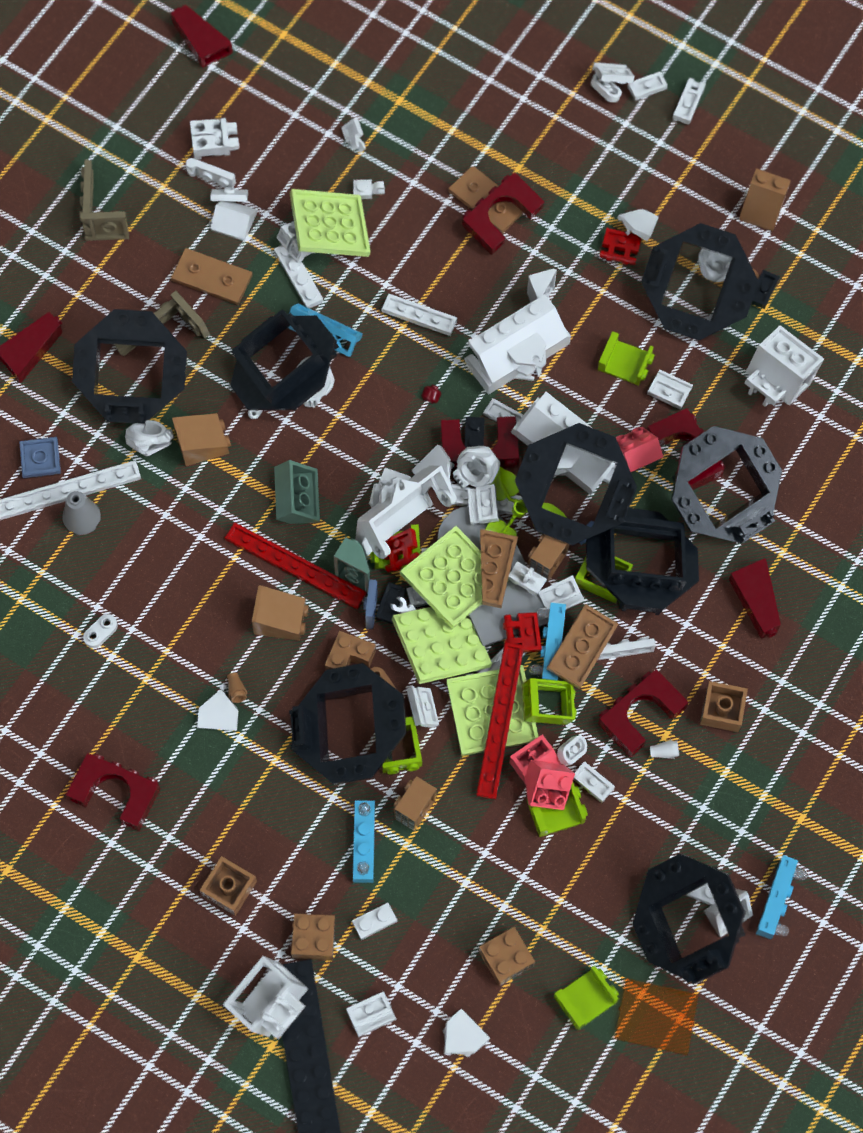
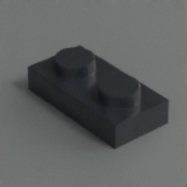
M763 269L751 304L765 309L780 276Z
M466 417V448L483 446L485 418Z
M388 582L375 618L394 625L392 617L398 614V612L392 610L390 604L392 603L399 607L400 601L397 598H404L407 588Z

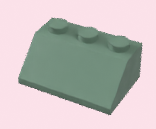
M291 460L275 466L276 520L289 524L320 522L317 469Z
M345 537L334 555L335 575L366 591L368 594L370 570L363 547L359 541L355 539L350 540Z

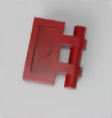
M606 228L602 247L609 248L608 252L601 250L600 258H605L606 261L610 262L612 260L622 262L623 265H635L637 258L630 257V253L638 255L641 238L636 234L630 233L627 235L626 232ZM614 250L623 251L625 253L624 255L614 253Z
M412 528L391 536L385 541L391 550V553L384 558L390 561V564L385 566L387 572H396L419 556L418 552L412 554V550L418 547L416 532ZM403 554L404 558L398 560V556Z
M537 612L518 613L517 621H512L511 615H504L503 630L506 631L505 642L524 645L523 653L540 652L542 650ZM513 629H518L519 638H514Z

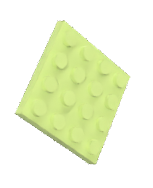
M291 189L290 199L299 251L369 257L371 251L361 195Z
M457 526L452 528L400 571V575L452 629L482 605L481 551Z
M432 607L396 614L392 617L395 629L419 684L490 668L492 665L486 648L479 640L469 616L453 629Z
M523 665L520 666L505 748L529 744L538 738L536 723L524 721L522 684L526 681ZM500 669L446 679L461 756L485 751Z

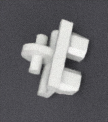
M518 561L509 575V580L512 583L521 586L527 592L536 596L547 580L534 572V568L531 567L529 569Z

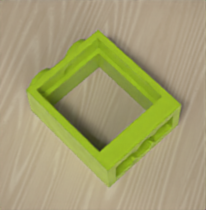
M585 557L575 578L578 587L616 604L618 599L607 589L585 580L589 573L586 569ZM615 557L616 570L632 571L633 564Z
M529 678L522 684L525 722L568 725L575 720L577 711L574 707L575 689H573V685L567 681ZM538 690L561 692L562 716L539 714Z
M413 716L406 717L405 719L406 731L411 730L416 757L385 762L382 764L383 773L388 772L391 775L399 773V770L415 771L422 767V757Z

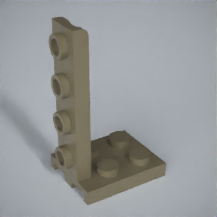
M85 160L84 167H81V176L84 178V182H81V193H83V196H80V206L83 207V211L79 212L80 222H83L85 240L129 239L125 212H93L94 171L91 160Z
M177 291L170 295L172 299L169 302L163 303L160 309L154 313L165 324L179 312L181 319L186 324H190L192 331L197 336L201 335L204 339L210 336L204 321ZM115 345L122 356L127 355L136 347L134 345Z

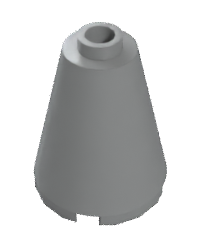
M79 491L71 492L67 496L63 511L64 525L69 531L77 535L93 532L101 520L99 507Z

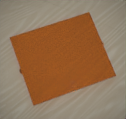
M626 978L622 1003L619 1007L620 1013L615 1039L688 1055L692 1029L695 1025L694 1018L699 994Z

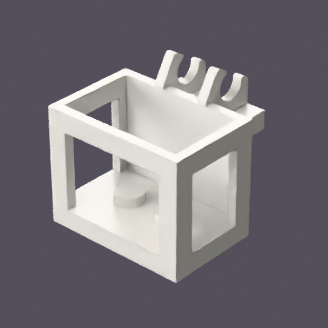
M779 326L758 346L746 370V373L750 375L745 381V384L750 387L748 394L751 396L753 392L756 393L757 391L763 394L766 398L762 405L765 407L767 404L774 406L780 399L790 405L810 386L824 358L782 326Z
M262 956L223 1005L251 1032L267 1037L272 1034L275 1038L279 1039L305 1008V1005L299 1000L308 988L281 963ZM263 966L270 969L243 1003L235 1001Z

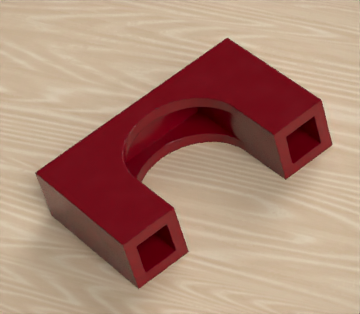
M516 172L506 175L501 181L502 184L498 187L494 186L488 192L489 195L485 199L481 198L475 204L476 207L472 211L469 209L462 216L461 225L491 255L506 240V237L489 219L488 211L493 205L499 202H510L516 205L531 220L543 209L545 204Z
M688 408L653 423L647 428L649 432L658 437L660 447L674 440H686L689 442L704 432L702 428H699L695 415L690 413ZM722 460L688 481L692 490L722 477L724 471Z
M516 416L497 417L498 441L491 450L500 461V466L506 468L514 467L519 463L518 438L511 433L516 425ZM460 419L441 420L442 448L451 459L450 462L454 464V467L451 469V471L457 470V459L460 453L466 449L461 440Z
M657 669L652 673L648 671L641 678V683L632 685L625 697L620 696L617 698L610 710L605 709L599 715L598 725L630 758L645 746L646 739L632 726L628 719L627 710L632 704L642 700L651 701L657 704L674 720L687 708L689 703Z
M87 753L66 793V797L69 801L86 808L99 784L109 779L121 780L130 787V798L119 819L121 824L140 832L161 789L158 781L152 777L147 776V778L139 776L140 773L136 770L123 769L122 765L115 761L110 763L97 753L93 755Z

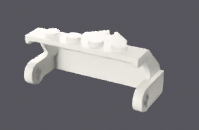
M544 294L468 341V345L477 358L470 354L465 357V363L489 395L513 379L534 381V377L531 376L534 372L540 377L542 368L546 365V359L569 345L571 335L565 329L555 306Z
M545 392L541 398L538 397L514 426L511 433L528 446L577 423L589 425L549 393ZM566 444L554 476L566 475L591 495L615 463Z
M428 466L409 480H403L399 477L392 478L390 481L379 480L382 484L380 489L378 484H374L369 502L371 509L358 518L355 540L361 543L365 556L370 555L373 551L377 557L384 559L391 553L390 547L385 541L433 505L428 494L430 487L434 489L438 499L444 506L451 507L456 503V495L442 467Z

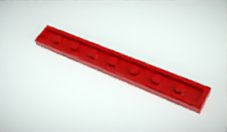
M235 522L225 537V540L357 610L367 595V592Z
M504 643L476 796L496 800L524 645Z

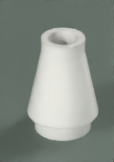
M672 739L650 746L652 758L675 759V757L679 756L678 742L672 741Z

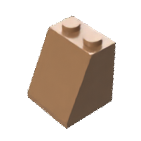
M756 169L739 220L773 231L791 180Z
M217 413L172 418L185 466L229 454L228 447L231 446L228 435L224 436L225 424L223 419L219 420Z
M258 585L252 617L254 635L300 641L301 635L305 634L306 623H303L304 617H308L309 605H306V599Z

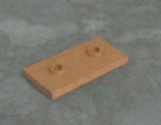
M472 165L449 188V192L473 210L476 207L475 204L481 198L485 199L489 195L488 192L494 186L498 187V185ZM510 202L496 203L488 211L491 223L502 234L523 214L516 205Z
M185 248L171 276V281L239 305L253 276V272Z
M585 604L546 669L580 689L617 628L618 623Z

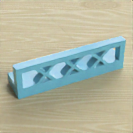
M299 303L292 306L289 312L293 316L317 315L337 340L336 343L339 347L334 350L348 357L352 355L356 343L361 340L363 333ZM291 325L288 327L289 329L295 331ZM345 339L351 342L348 350L342 348L340 340Z

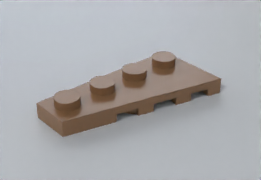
M480 529L483 605L502 608L518 541L517 536Z

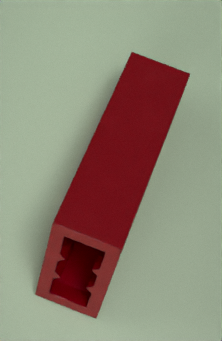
M184 5L177 7L171 12L172 23L202 68L233 54L231 41L190 7Z
M50 312L0 345V361L19 383L27 377L63 333L61 329L62 322L57 316L53 317Z
M764 558L732 572L729 577L734 591L761 639L766 636L768 638L775 636L781 626L768 564Z

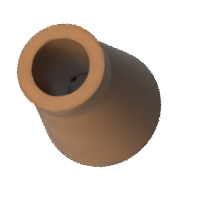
M238 673L227 675L229 699L233 703H240L246 700L248 692Z

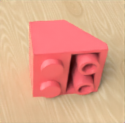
M644 427L634 428L632 432L616 437L630 472L664 457L658 437Z
M543 734L511 755L509 761L524 783L530 760L561 764L555 750Z
M530 760L525 776L528 804L530 806L564 810L575 773L563 764Z

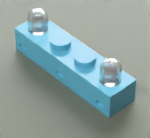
M550 603V608L540 607L536 610L538 618L548 620V627L543 629V638H546V645L542 646L540 657H544L543 665L533 664L530 666L529 672L533 676H541L542 679L558 681V676L546 668L562 643L566 604Z
M355 801L353 883H373L375 801Z
M785 855L781 857L756 931L757 935L772 939L774 934L781 937H786L789 934L788 926L778 922L780 915H785L788 906L784 904L786 897L790 898L794 886H791L792 879L804 881L808 876L806 870L796 867L798 860Z

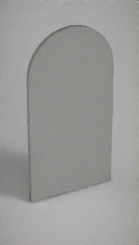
M469 506L460 507L443 520L438 531L437 540L457 526L481 551L480 529L485 530L489 523L471 525ZM517 545L511 570L517 561L526 566ZM510 580L507 583L502 608L482 604L468 615L483 646L506 639V631L503 630L504 615H511L512 621H517L518 613L537 612L539 627L547 625L549 613L539 593L537 596L532 595L526 589L515 585ZM513 629L514 636L519 635L518 629Z

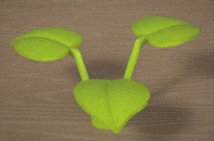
M501 467L492 484L496 488L497 501H503L507 498L514 503L512 507L513 516L507 525L502 520L490 522L485 530L517 536V532L510 526L516 517H524L528 511L522 499L518 500L510 497L515 496L519 492L515 483L516 475ZM543 503V509L566 517L556 506Z

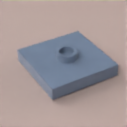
M57 437L19 441L23 478L61 474Z
M371 579L369 580L368 597L364 598L363 610H366V629L374 628L378 596L377 581Z

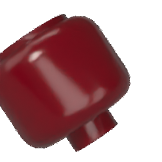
M433 384L425 386L421 397L432 404L437 403L441 397V391L438 390L439 387Z

